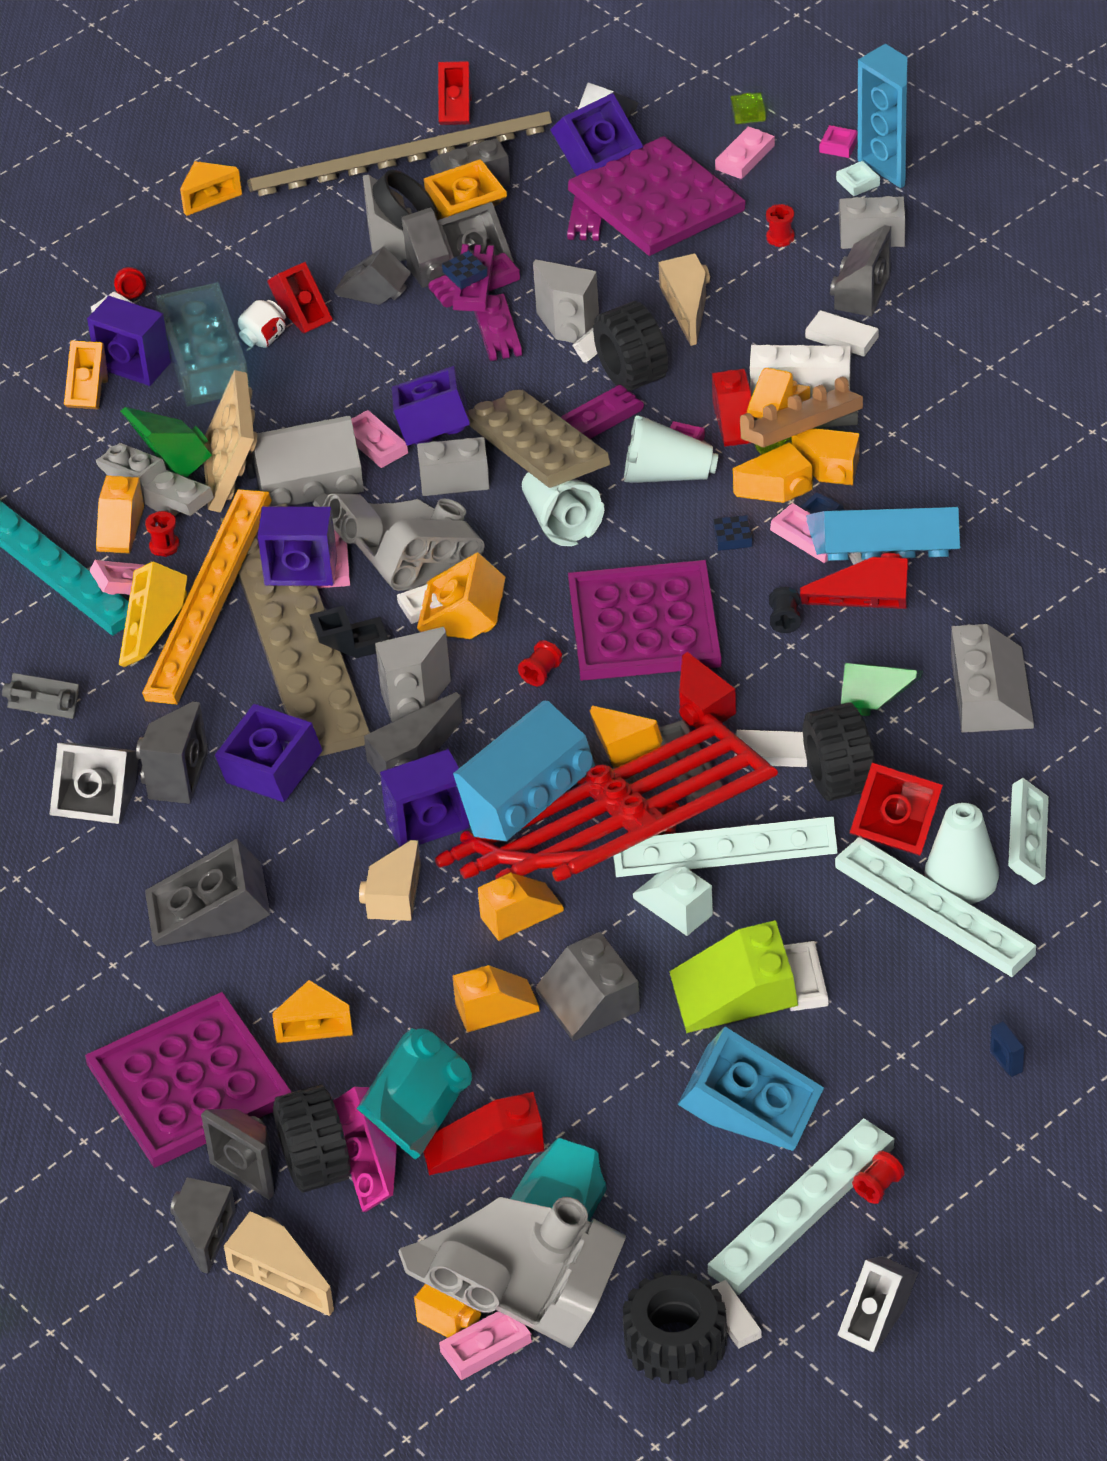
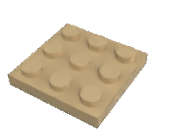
M234 370L205 434L208 442L204 445L212 454L204 462L205 482L207 486L211 487L214 499L208 502V510L221 512L226 500L232 499L236 478L243 475L246 466V456L249 451H254L257 443V432L253 431L255 411L251 409L250 405L252 388L248 387L246 372Z

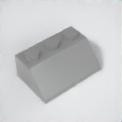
M351 416L257 433V443L253 451L259 491L269 492L272 501L269 507L284 503L287 506L313 502L321 493L330 495L364 492L361 464Z
M988 624L952 626L951 661L961 733L1034 728L1022 647Z

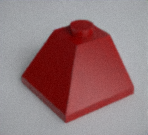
M872 763L849 834L921 856L943 785Z

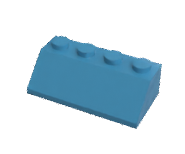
M885 43L858 59V161H864L874 172L899 188H903L906 181L908 57Z
M958 507L823 511L806 515V522L816 554H827L828 561L849 560L848 554L861 553V560H866L871 557H881L883 552H895V554L901 555L902 558H916V551H928V558L949 557V550L960 549Z
M542 701L461 766L453 775L473 836L508 841L586 775V772L595 766L586 735L549 701Z

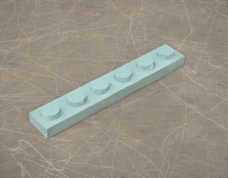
M834 817L653 836L613 856L615 876L623 877L660 873L680 867L697 869L837 854Z
M858 837L835 858V868L1010 977H1013L1036 955L1035 944L861 837Z
M863 1118L707 1264L708 1274L719 1282L726 1280L733 1291L740 1295L853 1187L852 1181L857 1173L865 1172L873 1163L872 1158L878 1151L889 1153L894 1149V1138Z

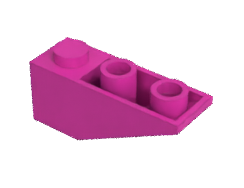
M353 1087L333 1100L347 1144L351 1167L350 1174L362 1212H367L393 1196L397 1144L356 1109L370 1087Z

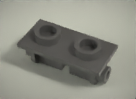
M12 673L11 683L4 684L2 696L8 699L7 708L74 719L80 684Z

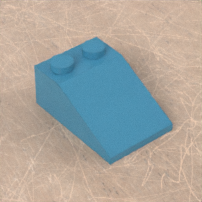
M724 1027L707 1045L678 1105L712 1126L793 1151L801 1138L824 1087L737 1033Z

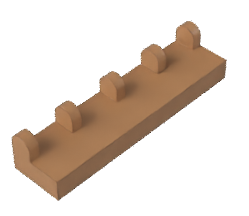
M844 376L839 377L835 380L834 390L826 392L823 385L813 388V398L803 402L798 395L790 396L788 398V408L777 411L774 405L769 404L763 408V417L754 420L750 413L741 415V439L761 447L769 446L863 409V396L849 391L848 380Z

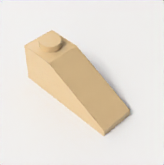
M694 253L659 262L660 288L690 346L696 345L706 302V284L710 283L707 266L705 264L701 265Z
M250 1211L224 1245L228 1270L330 1316L334 1311L330 1285L284 1226L271 1217H262Z

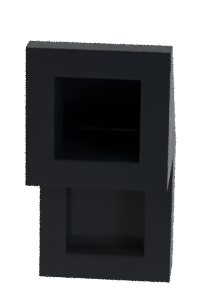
M344 606L309 614L319 643L354 658L376 654L375 643L389 640L380 617L350 624Z

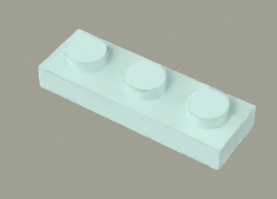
M1022 778L1012 784L1008 866L1016 874L1021 875L1035 885L1045 879L1049 796Z

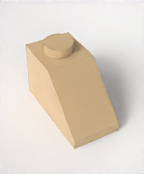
M410 840L369 866L367 881H361L359 889V901L362 904H366L367 919L412 921L421 868L418 840Z

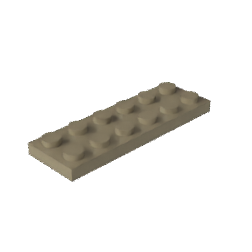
M524 390L509 391L502 398L492 402H480L473 409L468 410L469 426L548 488L610 465L608 452Z

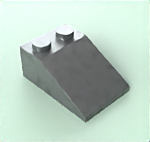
M238 839L233 840L145 890L152 942L156 946L237 933L271 915L262 864Z

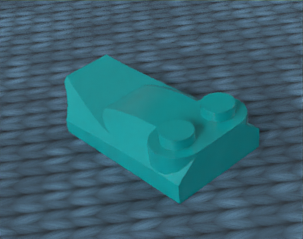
M411 1028L402 1036L356 1109L416 1160L423 1153L459 1094L471 1084L472 1072L467 1062L433 1032L423 1028Z
M561 1138L556 1139L541 1155L534 1159L510 1199L552 1208L558 1199L571 1197L584 1205L588 1213L587 1221H590L607 1190L599 1164V1153L589 1147Z

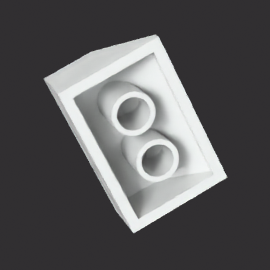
M751 345V397L764 368L792 373L793 380L797 384L810 386V397H813V388L819 385H823L826 392L834 390L835 380L842 376L848 380L850 391L851 346Z

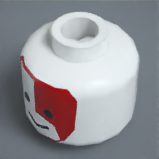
M256 300L238 319V326L241 330L239 336L248 346L253 347L257 345L267 348L284 332L286 328L284 321L286 315L275 302L271 300Z

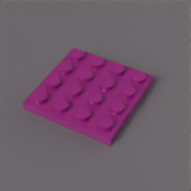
M665 136L643 145V148L640 150L631 151L629 155L617 161H609L604 167L595 170L591 169L569 179L568 190L648 256L745 210L746 201Z
M706 560L568 573L581 681L681 671L682 655L686 652L690 653L708 668L721 667V653Z
M223 992L85 1055L87 1066L154 1168L206 1144L201 1114L206 1109H238L249 1117L261 1118L273 1112L275 1097L291 1093L289 1087Z

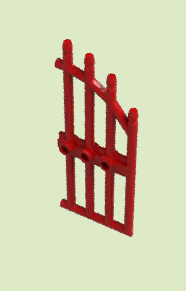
M706 714L701 720L702 727L615 769L607 765L592 767L586 772L587 776L578 781V787L561 795L522 829L590 796L595 802L500 848L493 845L500 840L474 837L471 831H464L460 836L462 843L452 847L450 851L446 850L435 857V862L439 868L446 867L454 863L455 860L459 861L477 852L483 856L477 858L475 862L471 861L465 864L460 869L464 879L472 878L478 875L480 871L484 872L496 865L507 864L512 865V867L501 870L495 875V879L508 873L525 876L537 869L556 868L552 871L555 881H563L570 878L572 874L576 875L777 776L778 771L712 714ZM716 736L720 740L632 784L625 781V779L709 738ZM730 751L737 754V756L647 800L642 796V794ZM749 765L754 769V771L665 815L658 811ZM605 812L612 816L536 854L525 852ZM623 827L628 831V833L593 850L576 851Z

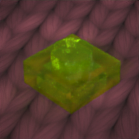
M744 93L731 96V109L735 124L766 121L761 93Z

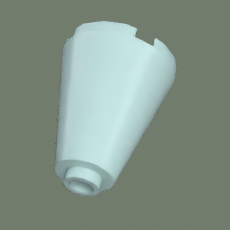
M635 416L631 431L632 438L627 451L624 482L704 480L708 478L709 473L715 474L718 454L713 453V446L643 416Z
M529 472L524 476L522 481L523 493L548 539L560 546H574L578 544L577 540L585 536L589 538L596 532L602 522L605 511L600 493L596 488L578 479H572L548 488Z
M957 803L950 806L945 812L926 862L924 873L926 878L968 904L985 900L995 891L999 879V867L982 812L973 804Z

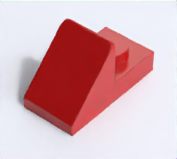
M469 61L438 62L440 125L470 124V101H472Z

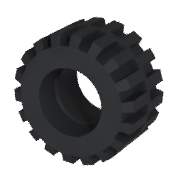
M632 301L598 314L595 317L593 334L596 351L605 372L616 386L622 385L628 392L666 376L668 357L665 341L657 322L643 304Z
M851 702L807 712L803 722V743L808 767L819 793L827 801L862 794L871 764L875 763L870 736L860 712Z
M322 1084L275 1097L273 1112L286 1164L295 1186L304 1193L348 1180L351 1169L349 1153L341 1122L328 1090Z
M671 1271V1275L666 1276L663 1275V1272L654 1274V1279L651 1281L647 1278L639 1282V1289L632 1288L629 1292L628 1301L624 1302L622 1316L624 1345L627 1357L632 1359L633 1367L637 1371L644 1369L645 1377L651 1380L656 1376L660 1377L661 1383L670 1384L671 1380H678L679 1384L688 1383L687 1378L694 1377L697 1381L704 1377V1370L712 1372L717 1367V1360L723 1359L725 1346H727L725 1302H722V1295L718 1289L712 1290L711 1282L705 1278L698 1281L697 1274L691 1272L687 1276L680 1275V1271ZM671 1322H682L692 1326L681 1332H666L658 1329L660 1326Z

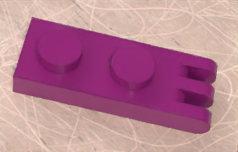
M576 196L573 201L567 239L574 240L576 232H580V240L587 241L588 233H592V240L600 241L604 219Z
M462 244L461 254L470 251L469 244ZM475 244L474 253L472 254L487 267L488 276L462 290L455 284L453 310L486 311L495 246L488 245L486 254H482V245Z
M505 253L494 256L489 291L520 280L519 269ZM446 275L432 280L428 287L436 298L446 308L453 306L455 283Z
M488 295L486 311H474L489 360H497V351H500L502 359L509 358L508 349H513L515 357L522 356L521 345L505 295Z
M618 385L566 413L561 418L591 439L640 412L644 407V403L631 392H627L624 386Z

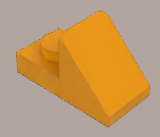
M71 341L64 405L67 408L99 409L102 382H108L104 344L101 342Z
M764 368L752 395L747 413H750L753 417L762 418L763 408L769 404L774 405L777 411L788 408V398L793 395H798L802 402L810 399V386L797 384L790 372Z

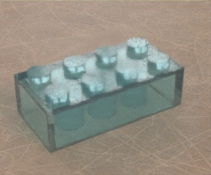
M219 282L155 296L158 312L164 315L169 353L186 406L221 399L234 370L246 372L248 377L247 363Z

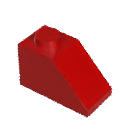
M306 261L267 280L278 306L281 307L285 315L303 334L333 320Z
M745 369L712 373L713 406L724 447L751 443L741 439L740 417L747 413L751 401V391Z
M686 652L683 654L679 688V713L682 720H685L687 725L697 729L703 726L701 720L706 714H712L721 723L735 715V688L690 653Z

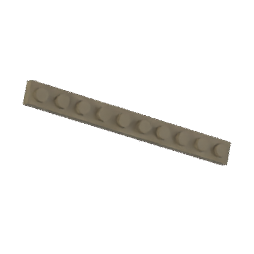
M549 111L250 178L247 180L250 193L258 191L259 197L277 193L276 187L287 184L289 190L307 186L306 180L318 178L319 183L337 179L336 173L348 171L349 176L366 173V167L378 164L380 170L397 166L396 160L408 158V162L411 163L427 159L425 153L437 151L438 155L456 149L455 146L467 144L468 147L495 137L499 142L515 139L514 133L526 131L527 136L545 132L544 126L551 124L552 121Z

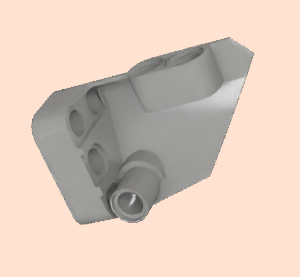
M321 493L313 502L315 507H331L334 530L346 543L356 544L387 583L397 591L412 590L426 585L427 581L473 554L477 552L482 554L484 551V541L466 521H463L466 509L460 503L451 499L444 498L438 500L435 509L419 499L397 503L371 504L360 494L327 495Z
M499 1197L455 1225L417 1243L400 1248L398 1253L406 1274L480 1312L489 1313L497 1310L571 1349L600 1301L626 1235L596 1219H593L591 1222L587 1221L588 1213L586 1208L577 1199L571 1197L558 1199L552 1208Z

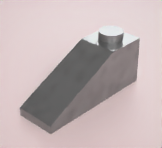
M455 692L365 735L367 761L380 776L381 771L435 754L463 721L460 695Z

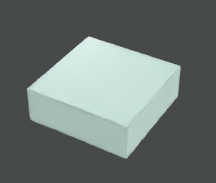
M864 161L836 172V180L853 196L880 186V176Z

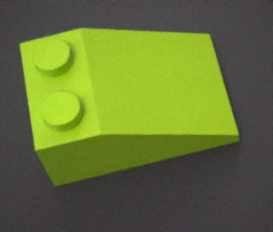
M776 920L738 929L669 971L686 1033L798 1006L794 976Z

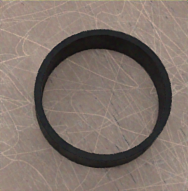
M388 170L373 185V196L384 215L401 230H403L402 217L411 213L397 201L389 186L402 193L414 205L417 211L431 207L436 220L438 219L437 208L429 194L407 174L398 170Z

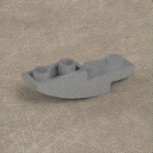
M122 443L110 447L104 455L96 460L98 467L108 476L139 477L144 504L157 512L165 511L174 516L181 512L191 516L214 499L211 487L166 470L163 459Z

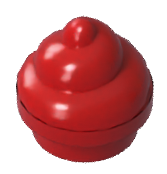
M125 267L115 275L114 287L116 292L126 299H133L139 297L144 292L146 279L137 268Z

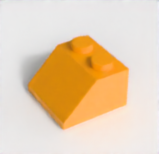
M481 159L423 178L425 191L429 194L437 208V220L490 202L495 207L507 197L506 190Z
M478 552L427 581L428 586L427 590H425L417 629L423 632L444 627L446 636L472 639L482 632H489L498 621V612L503 597L506 577ZM433 593L436 594L437 600L443 606L431 609L430 604Z

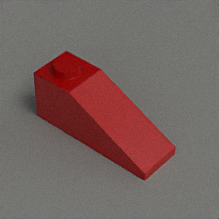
M884 553L881 557H871L800 588L801 604L906 609L908 558H902L901 555L895 553Z
M534 1092L496 1099L435 1132L423 1151L429 1175L543 1152L542 1121Z

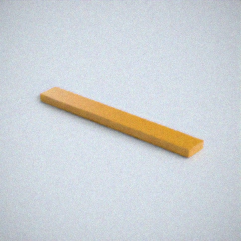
M237 490L142 692L145 701L178 704L259 529L262 506L269 507L272 501L269 492Z

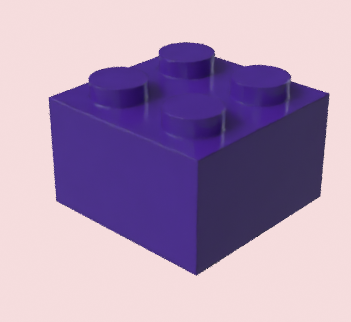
M614 93L562 117L550 129L576 176L591 169L595 170L604 167L609 161H617L629 155L631 151L643 148L640 139Z
M108 295L87 318L91 342H101L104 344L107 372L151 386L171 364L163 313Z
M455 366L392 386L393 411L407 446L414 443L415 445L429 443L435 436L444 433L448 435L456 434L464 430L465 426L470 425L467 399Z
M262 506L258 542L265 586H333L337 550L331 507Z
M253 704L216 752L215 757L226 783L285 802L323 750L312 722Z
M449 749L380 772L386 823L399 847L410 840H418V844L421 845L470 828L453 775L459 767Z

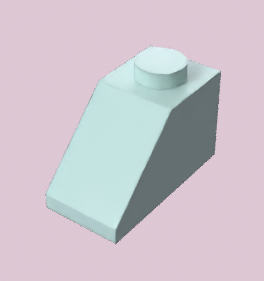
M686 867L657 873L633 893V899L686 936L713 915L712 885Z

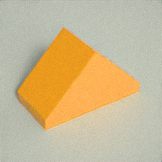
M194 161L180 188L184 214L188 216L242 195L240 175L237 167Z
M597 706L591 707L590 714L597 735L613 768L632 761L661 746L663 740L657 720Z
M310 980L273 1012L277 1043L353 1035L349 1005Z

